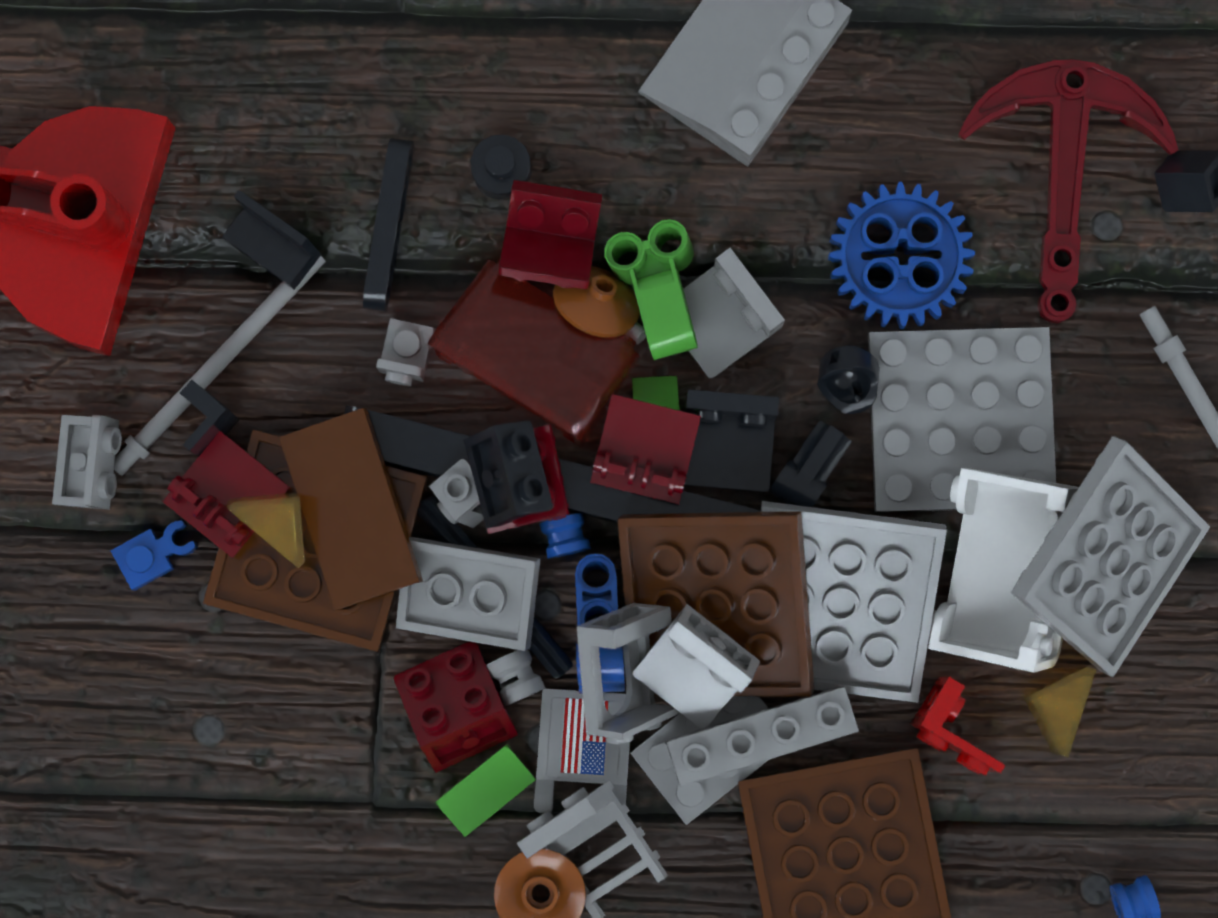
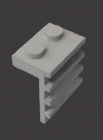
M610 780L589 794L582 787L560 802L565 810L555 817L548 810L526 825L531 833L517 843L526 858H529L544 847L565 855L617 821L626 836L577 867L581 875H585L631 844H633L642 859L591 892L585 885V908L592 918H603L605 916L596 902L597 899L645 868H649L657 882L668 876L658 861L661 858L656 850L652 852L642 837L645 835L641 827L636 828L627 814L630 810L625 803L621 805L612 792L614 786Z

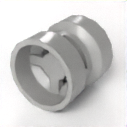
M516 650L486 665L491 677L498 680L501 690L499 695L505 707L545 689L540 675L535 674L531 668L532 657L529 650Z

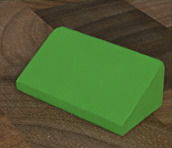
M506 744L435 803L463 836L466 837L533 783L536 778L512 748Z

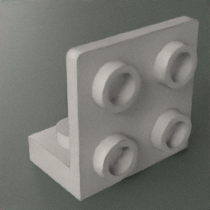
M731 248L715 258V264L711 269L683 288L698 348L688 352L709 379L715 378L780 330L785 321Z
M686 604L636 666L633 676L699 728L705 729L738 690L742 693L752 681L760 660Z

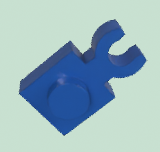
M179 520L169 524L164 531L163 537L159 539L154 530L149 529L111 550L131 590L136 591L174 570L169 560L170 556L174 554L186 556L198 548L195 541H191L184 546L176 544V533L187 527L184 521Z

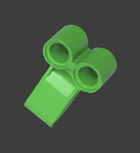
M668 219L656 223L650 229L648 240L641 241L638 236L630 232H620L613 235L606 243L604 255L614 276L628 285L633 284L653 359L657 360L698 348L679 271L687 268L694 256V248L685 227L678 221ZM676 239L681 241L678 249L673 252L665 253L660 251L663 244L669 240ZM627 252L638 253L633 263L629 265L618 264V260L623 254Z

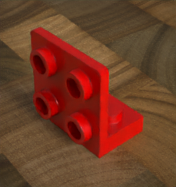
M938 677L910 723L920 730L916 738L938 751L946 752L948 747L959 753L955 761L978 775L986 776L989 771L1001 774L1006 765L942 727L944 722L949 721L953 723L963 708L966 699L960 695L965 686L951 677Z

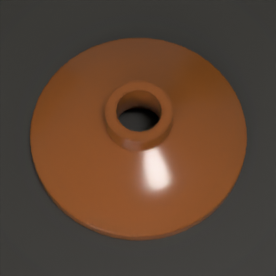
M591 266L590 281L587 289L563 288L556 284L554 285L553 299L560 314L571 325L587 334L607 338L621 336L628 333L635 326L639 318L640 311L635 292L628 284L619 280L608 270Z
M544 848L529 858H526L524 853L521 852L510 859L500 871L494 888V902L500 918H580L586 901L585 883L576 865L565 855ZM537 885H545L550 891L549 898L545 901L537 900L533 895V888Z

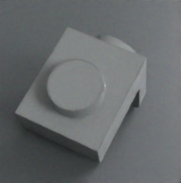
M460 459L429 487L440 501L437 503L438 508L451 523L456 524L459 522L474 528L484 518L479 507L480 502L470 463L465 459Z

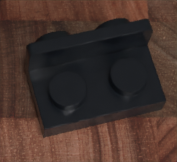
M530 421L494 425L464 440L486 529L503 526L526 515L547 512L553 508L533 426Z

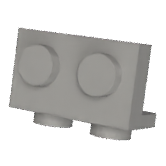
M62 415L52 499L53 505L110 510V501L114 497L117 488V480L114 474L115 455L119 452L122 442L119 420L103 415H92V417Z

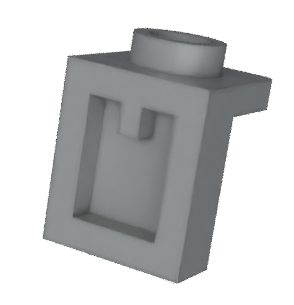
M390 318L381 359L378 358L376 365L380 373L386 374L385 381L402 386H411L412 380L424 382L435 333L434 327Z

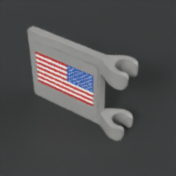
M542 690L534 809L538 813H545L548 810L551 812L553 810L554 781L604 784L610 780L614 786L612 792L621 805L626 804L630 742L611 744L606 742V737L587 735L583 694H579V691ZM603 692L605 708L609 714L615 715L620 711L626 694Z

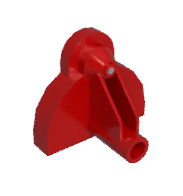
M88 106L44 121L12 149L0 146V290L23 317L34 326L80 349L106 356L111 355L176 129L168 117L139 109Z

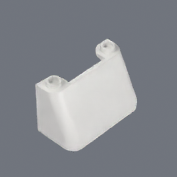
M961 468L960 476H955L950 491L951 502L956 503L957 512L963 514L947 602L940 604L938 609L933 611L928 649L1033 673L1055 666L1061 651L1063 638L1018 600L1011 591L1079 487Z

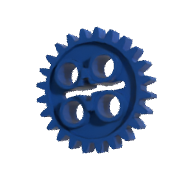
M898 182L894 194L890 195L887 188L882 184L878 188V199L875 200L865 191L861 196L863 208L853 203L847 206V211L852 220L838 218L836 225L844 234L831 235L829 242L840 247V250L829 253L828 261L840 263V267L833 270L830 277L831 279H844L845 281L837 292L839 296L848 293L854 295L849 309L853 310L861 304L867 307L864 313V320H869L877 312L881 314V327H885L891 317H896L899 328L904 329L908 317L912 316L915 323L920 327L925 323L924 312L927 311L937 320L942 315L939 303L949 308L956 304L950 291L960 294L966 291L967 286L958 277H970L973 274V269L962 263L972 259L975 256V251L963 248L962 244L969 241L973 235L972 232H958L957 228L963 223L965 217L962 215L950 218L948 213L954 204L952 201L944 204L942 207L936 205L938 191L935 190L925 199L921 197V184L916 185L912 194H906L903 183ZM919 223L927 224L934 232V240L929 243L917 241L912 235V226ZM873 224L883 225L889 231V241L882 244L872 242L867 236V227ZM897 246L903 247V252L907 255L937 251L941 254V258L933 259L930 257L912 256L908 258L905 265H899L898 257H880L873 260H864L861 254L869 252L876 255H892ZM920 267L931 270L935 275V285L929 288L917 285L913 279V270ZM874 268L884 269L890 275V285L882 289L872 286L868 281V271Z

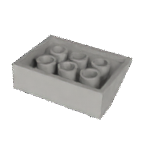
M702 0L639 89V93L748 167L847 26L852 9L838 0Z

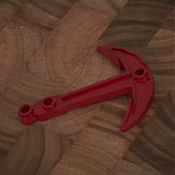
M1053 60L1016 71L990 88L980 98L966 117L958 134L960 138L966 140L985 125L1016 114L1020 107L1048 105L1050 107L1047 232L1042 237L1039 282L1045 291L1039 297L1038 311L1046 321L1051 323H1060L1067 320L1076 309V298L1071 290L1078 283L1081 237L1077 232L1090 109L1094 108L1122 115L1120 118L1121 123L1145 134L1161 146L1169 155L1179 150L1166 116L1147 93L1129 77L1099 64L1081 60ZM1068 74H1076L1080 77L1081 86L1079 88H1071L1067 84L1066 77ZM1057 251H1064L1068 254L1069 263L1067 266L1061 267L1055 263L1054 254ZM1059 295L1065 299L1066 308L1064 311H1056L1052 308L1051 299L1053 296Z

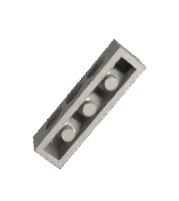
M839 686L813 694L811 697H803L665 741L678 783L682 787L859 732L846 688Z

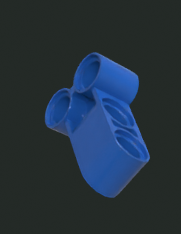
M594 553L586 555L579 561L575 571L577 626L586 623L592 615H605L618 609L617 576L613 562L603 554ZM592 570H601L608 575L609 579L603 586L595 588L588 586L584 582V577ZM576 644L579 694H583L578 644ZM621 646L616 649L599 647L603 692L625 691L623 647Z

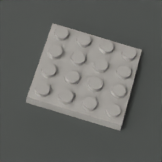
M1049 327L869 332L868 352L877 359L880 367L877 397L871 406L874 513L957 510L956 503L950 500V491L955 476H960L961 468L1056 483Z
M1113 436L1103 452L1097 457L1094 466L1079 489L1071 497L1069 504L1052 530L1046 535L1043 544L1028 567L1020 575L1011 593L1099 671L1114 677L1208 532L1210 526L1126 441Z
M762 501L761 512L801 511L814 690L826 691L844 686L847 694L918 703L947 533L946 525Z

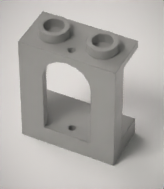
M632 603L576 626L587 735L606 737V742L611 744L627 743L634 739L635 734L643 730L657 729L662 726V721L679 714V711L672 706L655 704L654 692L633 676L634 669L650 650L649 634L670 626V607ZM623 646L626 697L620 711L615 715H611L605 708L599 647L616 649Z

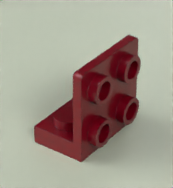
M513 180L499 264V275L512 277L519 281L532 280L556 284L563 288L587 289L590 281L602 194Z
M468 641L405 670L393 678L419 746L435 773L518 735L514 723L500 699L476 642Z

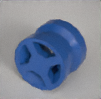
M583 513L567 515L566 518L560 520H547L539 523L541 533L546 535L549 545L546 548L548 559L564 557L591 549L589 539L584 537L582 532V526L585 523Z
M1147 875L1136 877L1134 883L1129 885L1121 883L1110 885L1111 899L1118 918H1161L1159 902Z

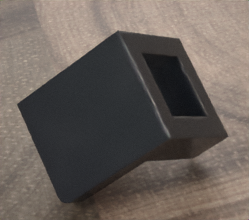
M1218 150L1177 151L1172 155H1168L1155 171L1154 175L1164 211L1214 212L1217 208Z

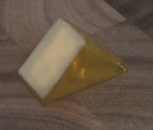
M297 493L231 498L225 506L229 511L298 569L305 562L300 496Z
M1079 667L1023 695L1052 754L1069 757L1096 669Z

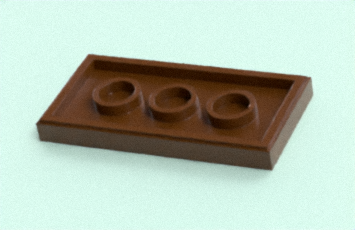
M361 408L279 437L334 610H340L423 582L367 408Z

